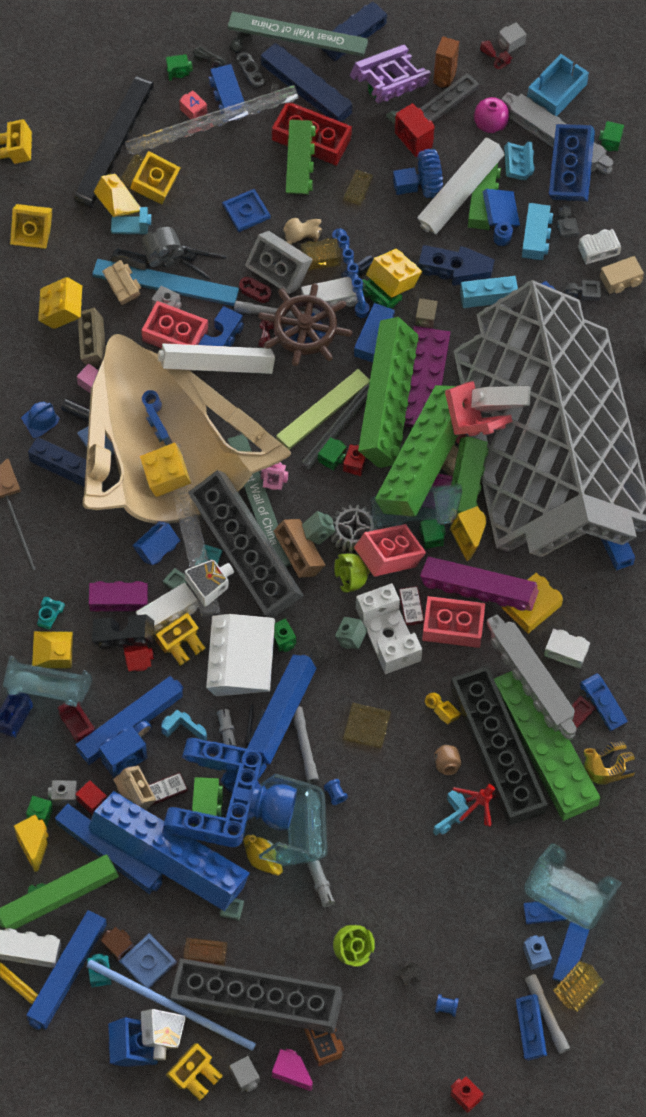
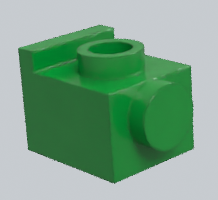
M187 54L166 57L169 81H172L173 77L183 78L188 76L189 72H193L192 62L188 61Z

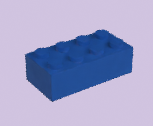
M556 124L549 196L552 199L588 201L595 130L591 125Z

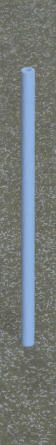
M91 959L87 964L88 968L180 1015H185L186 1018L253 1051L256 1043Z

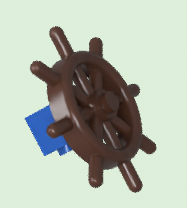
M316 283L312 284L309 295H298L292 298L289 297L283 288H280L278 294L284 302L279 306L275 315L264 312L258 314L259 319L274 322L275 337L266 341L264 348L269 349L280 343L285 349L294 353L292 359L293 366L299 365L301 355H310L321 352L327 361H331L333 356L327 347L332 343L335 335L352 336L350 329L337 327L335 312L344 308L346 302L342 300L330 306L323 299L316 297L319 288ZM306 306L305 312L302 314L298 307ZM313 308L321 311L318 314L312 313ZM291 311L296 319L285 317V315ZM327 318L329 325L322 324L320 320ZM281 324H286L289 326L285 327L282 330Z

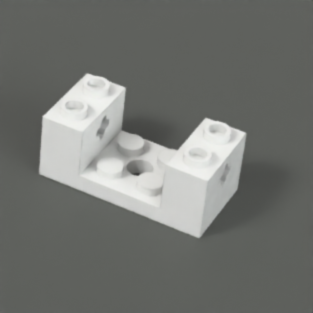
M392 583L356 596V610L367 628V635L385 674L420 662L422 658V647L416 634L409 633L399 611L400 599ZM390 629L394 632V635L388 638L383 635V632Z

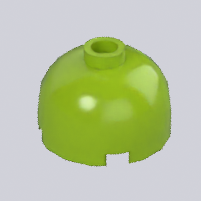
M352 553L338 555L339 559H335L334 570L336 578L340 576L344 586H340L343 592H352L360 589L367 581L370 572L369 568L359 555Z
M347 925L341 928L333 940V950L336 957L341 962L354 967L367 963L370 959L368 957L371 952H374L375 948L372 933L360 925Z

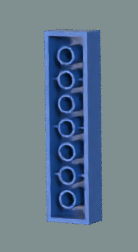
M115 791L94 811L88 829L223 911L228 908L244 888L249 876L248 871L192 838L166 832L163 829V820Z

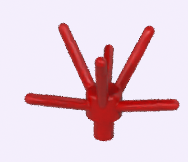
M489 784L486 789H481L479 793L453 787L452 790L455 792L473 795L465 799L466 803L476 800L459 818V821H463L480 804L484 806V825L490 827L489 802L492 798L496 797L495 794H492L495 787Z

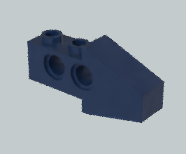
M423 245L418 268L425 276L436 275L445 280L453 279L452 285L454 286L461 285V282L491 279L495 259L460 246L459 252Z

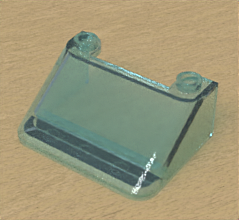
M10 656L3 687L8 690L7 693L19 695L20 692L66 701V705L77 707V704H82L93 678L85 670H83L82 675L22 664L13 656Z

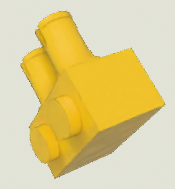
M24 119L8 122L7 132L0 134V145L7 144V147L0 148V159L10 158L14 164L31 161L32 131Z
M188 612L158 632L154 637L165 653H172L179 666L190 660L181 648V642L187 641L195 655L206 649L196 635L199 628Z
M198 1043L193 1044L166 1074L180 1089L187 1088L199 1101L204 1097L201 1093L206 1095L208 1090L195 1079L196 1075L201 1072L213 1085L223 1075L210 1064L212 1057Z

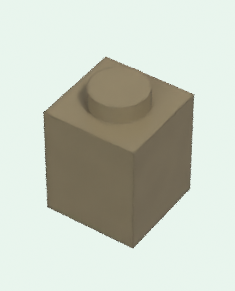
M419 298L415 326L424 328L434 327L437 301Z

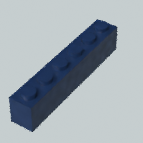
M274 43L261 55V65L324 116L342 122L352 114V103L347 97L344 98L336 88L329 86L322 77H318L309 67H305L297 57L290 55L284 47Z

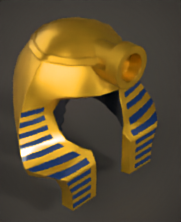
M623 741L609 743L600 754L592 748L584 750V756L586 757L584 768L592 782L603 785L634 776L635 771L626 770L625 766L626 762L634 760V755L631 752L620 754L617 757L616 764L610 768V760L614 751L626 749Z

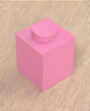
M88 364L77 375L78 385L90 394L98 370Z

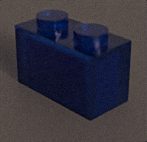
M11 689L0 708L1 733L13 738L16 737L33 707L29 695Z

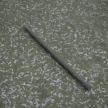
M7 495L5 498L28 561L31 564V569L34 571L36 568L33 565V560Z

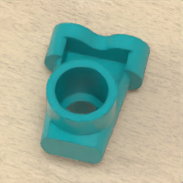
M44 597L40 605L42 608L39 610L37 625L50 630L58 614L62 613L65 604L61 601Z

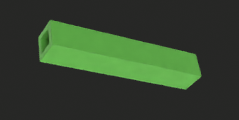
M106 854L1 907L0 926L6 929H17L118 878V873L111 859Z

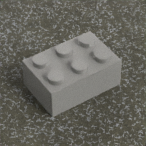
M267 231L258 235L245 266L290 294L300 288L313 259L275 234Z

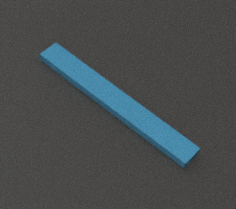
M97 259L93 277L107 280L102 271L115 264V262ZM130 267L132 280L137 279L139 285L144 288L158 290L160 286H163L183 296L235 306L239 293V288L150 269L141 270Z

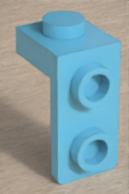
M140 207V217H112L111 233L147 234L148 225H151V214H148L147 207Z
M176 710L171 716H167L161 724L162 733L167 737L182 724L199 739L207 741L206 729L200 724L196 725L193 723L191 717L185 712L181 713L179 710Z
M453 790L448 793L447 801L456 812L434 826L433 833L435 836L449 831L450 825L453 823H461L459 818L469 808L461 793L458 794Z

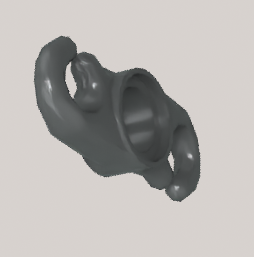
M239 53L236 60L240 61L239 65L242 67L244 76L251 86L261 87L265 83V79L259 73L258 64L249 53ZM241 57H246L247 61L242 62L240 59ZM253 67L255 71L249 73L246 71V68ZM255 78H262L259 83L254 82Z

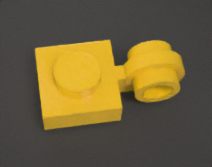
M432 692L426 696L425 704L427 707L436 708L434 712L447 725L461 716V713L449 701L443 702L439 694Z

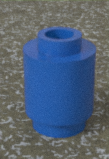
M500 222L495 226L493 240L497 245L506 246L510 243L513 232L512 226L507 222Z

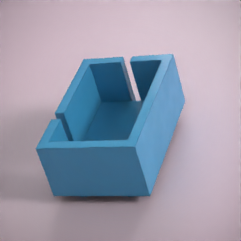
M560 54L545 69L540 78L538 77L528 87L527 97L531 98L539 106L544 107L552 115L558 116L587 85L589 72L576 64L573 76H571L573 61Z

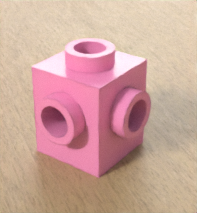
M279 462L261 471L263 487L271 490H282L283 484L288 481L289 472L285 471L286 465H282Z

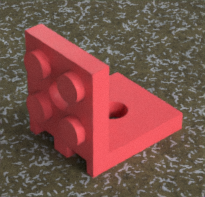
M474 381L445 390L455 435L468 434L469 436H475L480 434V432H483V435L494 433V429H504L506 424L513 422L511 414L482 418L481 411L471 408L472 390L475 389Z

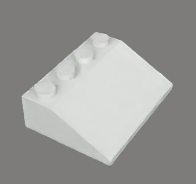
M235 614L212 616L206 688L214 696L270 691L274 618Z

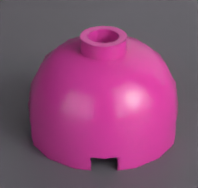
M494 97L486 98L479 102L474 113V121L477 127L488 133H496V131L505 129L509 121L507 105L502 100Z

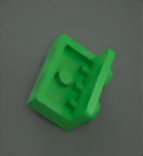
M371 279L368 281L362 280L364 296L372 299L374 303L392 309L402 300L401 294L391 298Z

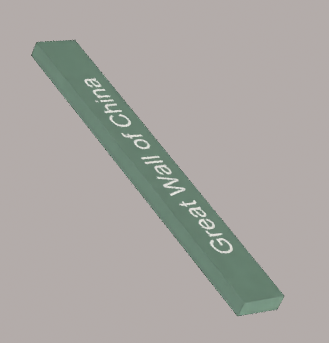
M233 11L228 23L229 30L364 57L368 44L367 38Z
M244 435L227 439L228 444L234 449L252 452ZM258 471L252 474L244 485V489L255 520L285 567H288L292 564L273 532L278 523Z

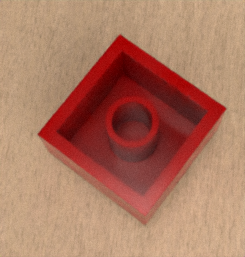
M412 103L396 113L395 134L415 157L418 156L420 151L433 147L435 127L432 121L427 120L420 108H417Z

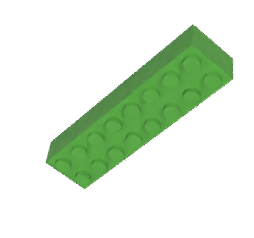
M399 317L381 320L379 323L358 449L361 454L380 468L393 466L400 453L418 342V334Z
M435 385L375 498L384 514L416 517L458 436L454 434L445 390L456 386Z
M512 671L494 678L517 735L563 821L598 806L600 796L570 740L564 738L560 731L555 732L552 727L549 728L547 726L544 715L541 711L538 712L536 710L533 699L525 694L522 683L514 678Z

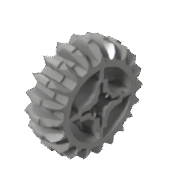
M349 505L348 509L342 507L341 512H335V516L331 517L335 532L330 537L332 543H336V548L342 546L343 553L347 549H349V553H353L354 547L359 541L356 540L357 538L361 537L365 532L379 530L378 518L373 516L372 510L367 512L366 507L361 510L359 505L356 508H352ZM356 524V530L353 535L352 528H354V525ZM340 532H343V534L348 535L350 539L344 537Z

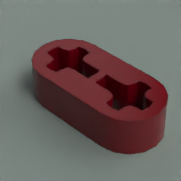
M244 277L240 280L239 290L244 295L260 303H266L271 299V289L268 286L250 277ZM244 284H251V287L244 288ZM266 292V295L260 296V293Z

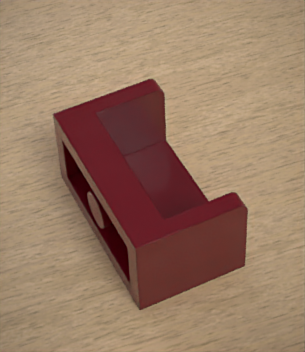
M75 698L58 707L59 716L76 743L95 731V728Z

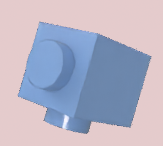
M544 936L527 938L523 944V950L531 970L550 964L552 957Z

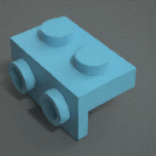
M508 142L504 146L506 176L526 180L533 174L535 169L533 165L534 151L532 149V142H527L524 146Z

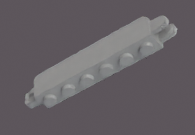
M507 92L503 96L502 101L510 110V119L554 148L556 124L566 123L558 116L549 113L544 107L533 102L531 98L523 94L517 97ZM594 143L591 172L597 169L601 173L608 175L611 173L613 160L606 155V150L601 145Z
M498 615L489 618L487 625L492 633L490 639L492 646L500 651L503 662L506 665L509 664L514 678L517 681L520 680L525 694L531 696L538 712L541 711L544 715L547 726L549 728L552 727L555 732L560 731L564 738L573 740L576 726L572 721L575 712L572 705L515 623H505Z

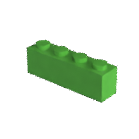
M289 120L287 194L309 195V191L313 189V180H310V173H313L314 170L311 154L314 155L315 144H312V136H315L316 126L313 125L312 121Z
M498 163L472 192L468 228L489 230L490 228L483 191L485 189L498 190L499 183H496V179H500L501 168H498Z
M469 436L460 439L446 512L459 514L478 506L476 500L477 495L481 491L480 480L485 471V466H483L484 460L488 455L487 441Z

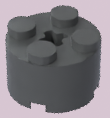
M171 227L157 228L158 232L153 234L152 232L147 233L141 242L150 266H174L175 261L184 253L174 229Z

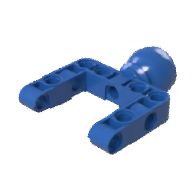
M197 738L187 739L182 758L189 762L197 763L198 766L219 771L236 772L237 778L226 818L170 807L167 810L163 829L166 832L223 846L237 847L243 841L248 820L253 817L256 820L261 817L263 822L272 829H289L297 789L286 784L274 785L269 789H266L265 785L261 787L258 779L262 758L258 752ZM252 762L255 763V765H248L247 763ZM243 780H250L251 782L245 783ZM239 814L242 817L236 818L234 815ZM195 823L198 826L192 827L190 824ZM235 832L237 835H230L229 833Z

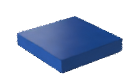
M255 189L222 202L224 209L238 232L271 218Z
M485 189L483 196L489 225L496 226L500 222H507L512 227L520 226L514 192Z

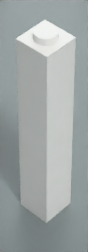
M486 137L417 218L421 223L420 227L424 231H430L436 235L505 154L498 143Z
M162 344V350L158 352V361L161 362L163 369L272 374L275 360L272 350L265 348Z

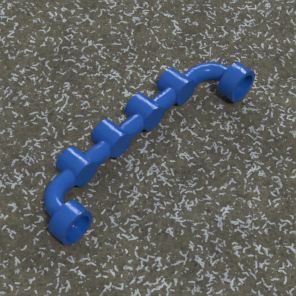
M339 228L333 231L332 240L343 251V262L347 264V275L352 280V291L357 296L358 303L355 305V314L359 318H365L369 315L370 310L363 294V281L358 278V265L353 262L354 252L352 249H349V236L345 230Z

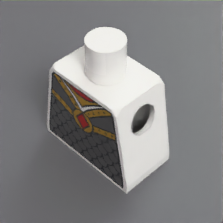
M210 560L185 570V580L206 607L228 589L227 577L233 574L234 571L229 563L219 568L214 560Z
M154 1009L141 1011L142 1043L144 1046L154 1047L153 1059L166 1060V1050L178 1048L185 1015Z

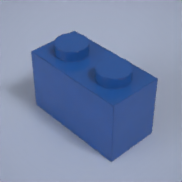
M159 521L132 546L145 563L154 565L159 563L167 552L174 550L180 539L169 523Z

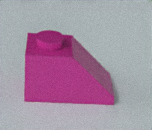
M280 1049L272 1071V1077L311 1091L313 1082L301 1057L291 1049H286V1051Z

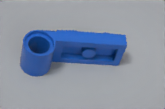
M148 390L142 395V402L149 415L146 419L151 428L153 426L156 427L157 431L154 433L159 442L163 441L167 446L173 442L156 413L161 409L162 402L157 392ZM156 399L154 403L148 404L150 400Z
M598 673L580 682V688L584 689L587 694L586 697L591 699L609 731L628 722L609 688Z

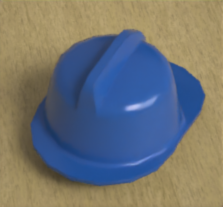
M46 402L35 403L31 410L21 417L33 438L45 434L60 419L56 415L52 404Z

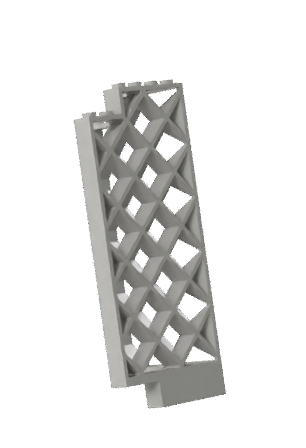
M528 281L522 287L513 290L506 297L499 299L493 305L484 308L483 311L476 314L481 334L474 336L473 339L453 350L460 383L464 384L474 381L475 389L480 388L485 375L493 378L489 387H506L509 385L529 386L532 388L541 364L549 367L539 394L530 390V395L537 399L526 425L518 421L523 407L507 409L504 414L497 411L490 413L481 412L482 418L511 414L513 421L506 424V428L497 430L491 445H487L488 455L484 460L483 466H485V471L481 477L496 548L509 552L527 542L529 553L543 557L585 533L623 545L637 537L635 531L642 532L646 530V485L608 330L584 319L580 300L536 281ZM525 301L520 313L512 311V308ZM512 314L517 316L518 319L506 344L500 341V338ZM533 323L540 326L530 353L522 351V347ZM500 345L505 347L495 374L487 370L497 346ZM478 351L474 363L471 364L469 356ZM521 354L527 357V360L515 384L509 381V378ZM553 405L559 408L549 435L540 432L550 406ZM515 426H518L524 430L514 454L511 455L505 452ZM483 432L472 436L473 438L487 441V437L483 435ZM540 436L546 439V442L534 466L527 461L537 437ZM561 446L568 449L569 452L557 477L549 472ZM504 456L511 461L499 486L497 485L495 474ZM527 467L533 470L523 496H520L514 492L524 468ZM547 478L556 481L544 508L536 503ZM570 489L579 493L578 496L565 502ZM514 498L520 501L511 525L508 527L506 526L504 515L511 499ZM534 509L543 513L542 516L529 522Z

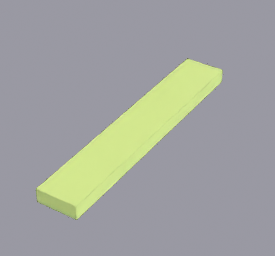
M357 369L277 434L276 438L290 450L359 394L365 385H369L370 379Z

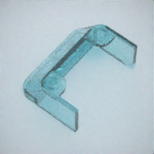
M462 485L431 486L416 517L384 514L375 500L376 496L370 497L374 528L387 524H392L393 527L403 525V522L415 520L437 519V524L452 523V519H455L462 496Z
M275 773L261 783V787L265 785L266 789H269L274 785L286 784L297 789L294 810L288 829L289 845L277 842L259 854V858L285 866L321 860L327 855L326 807L323 790L316 785Z

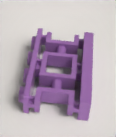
M401 45L356 62L350 77L353 80L358 79L359 82L367 80L374 88L372 95H377L375 101L380 103L408 91L411 92L416 88L424 87L429 81L428 78L431 72L429 70L425 71L424 68L417 70L410 63L412 56L410 54L407 55L408 48L405 45ZM391 71L397 78L393 79L387 72Z

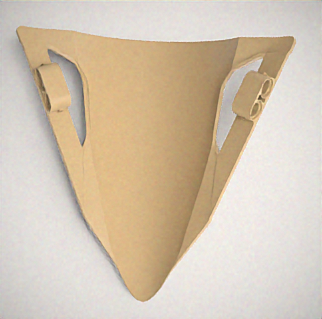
M115 334L109 339L104 359L91 387L83 497L84 508L104 510L124 507L133 517L149 523L185 521L201 515L188 492L216 470L227 474L238 492L253 473L273 466L291 455L288 448L266 432L256 421L241 409L236 408L190 370L163 369L161 362L158 361V354L141 347L126 336ZM148 390L157 392L162 402L161 409L156 413L172 442H175L180 449L191 484L158 497L153 494L149 487L140 459L141 455L166 446L163 441L159 442L154 433L157 431L156 427L153 426L151 428L146 419L149 415L142 402V395ZM156 399L150 400L148 404L154 403ZM207 406L259 447L262 452L238 451L228 445L209 419ZM106 435L112 442L120 481L108 491L102 492V482L109 474L111 451L104 448Z

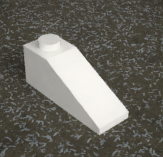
M509 386L473 389L471 408L484 413L529 406L531 387Z

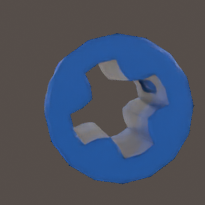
M334 779L324 785V790L329 793L332 799V805L344 802L348 798L347 794L340 787L339 779Z
M438 994L435 1013L440 1011L452 1014L455 1017L459 999H448Z

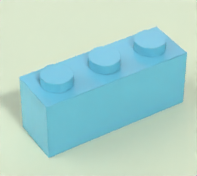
M529 203L521 258L543 260L544 254L548 255L549 244L546 243V239H550L551 228H548V224H552L553 218L549 205Z
M516 276L461 282L460 296L463 308L493 305L499 299L509 295L513 290L518 289Z

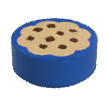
M147 720L139 722L134 727L140 737L144 736L152 728Z

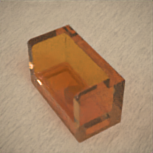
M186 938L184 959L225 966L227 942Z

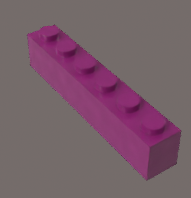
M429 556L420 575L423 584L427 588L441 589L446 593L454 592L466 598H478L483 602L491 601L500 606L515 607L520 611H532L539 593L536 582Z

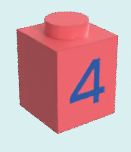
M194 91L183 95L179 100L180 110L193 122L207 114V103Z

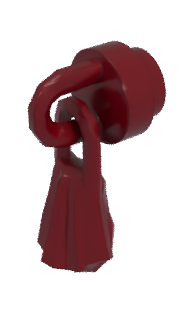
M490 41L481 42L480 51L496 59L493 63L496 69H503L511 63L512 56L507 51L501 52L499 57H497ZM501 59H502V60L504 61V63H503L501 66H497V63H498V62H499L500 64L502 63V62H501Z
M262 320L259 325L263 329L259 340V346L264 348V343L270 340L269 328L271 330L274 329V322Z

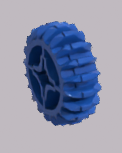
M426 149L418 154V171L423 195L426 198H434L443 188L442 170L437 151L435 149Z

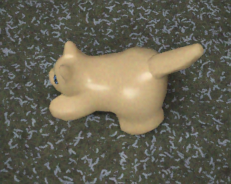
M298 218L288 220L283 228L286 242L292 245L307 237L317 242L322 232V228L319 227L321 219H311L305 223H301Z

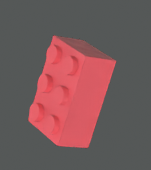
M157 301L142 328V341L161 349L162 344L198 345L203 336L208 333V320Z
M406 524L365 532L354 547L374 577L415 568L426 554Z
M428 596L422 641L480 648L485 603Z

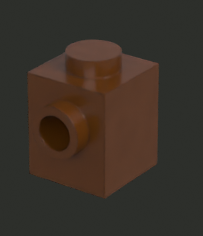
M115 927L112 930H107L102 935V947L118 963L133 948V943L129 940L130 936L123 929L120 931Z

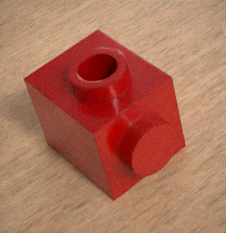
M350 444L343 463V471L361 476L367 458L358 451L359 445L354 446Z
M147 644L145 646L132 645L123 648L128 671H144L147 667H152L150 660L154 659L152 648L147 647Z
M90 780L76 793L77 802L92 816L94 811L107 799V796Z
M467 1077L462 1080L457 1079L451 1086L450 1096L467 1113L483 1099L484 1094Z

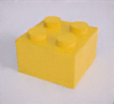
M148 151L132 181L130 189L157 203L163 204L178 176L180 167Z
M394 249L374 258L366 275L392 298L413 288L422 271L416 264L404 256L401 251Z
M65 277L41 288L38 321L56 329L81 317L82 285Z
M175 442L140 456L149 487L156 497L191 484L182 453Z

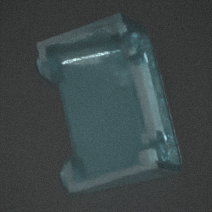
M551 843L537 859L525 883V892L532 899L582 928L592 929L603 916L622 882L610 876L602 878L598 885L563 866L566 860L565 851L556 844Z

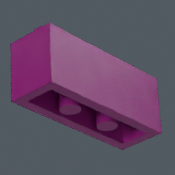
M103 581L89 583L90 611H138L148 605V583L141 581L124 583L122 581L105 583Z

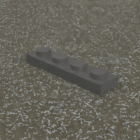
M467 73L420 109L427 120L433 123L479 88V83Z

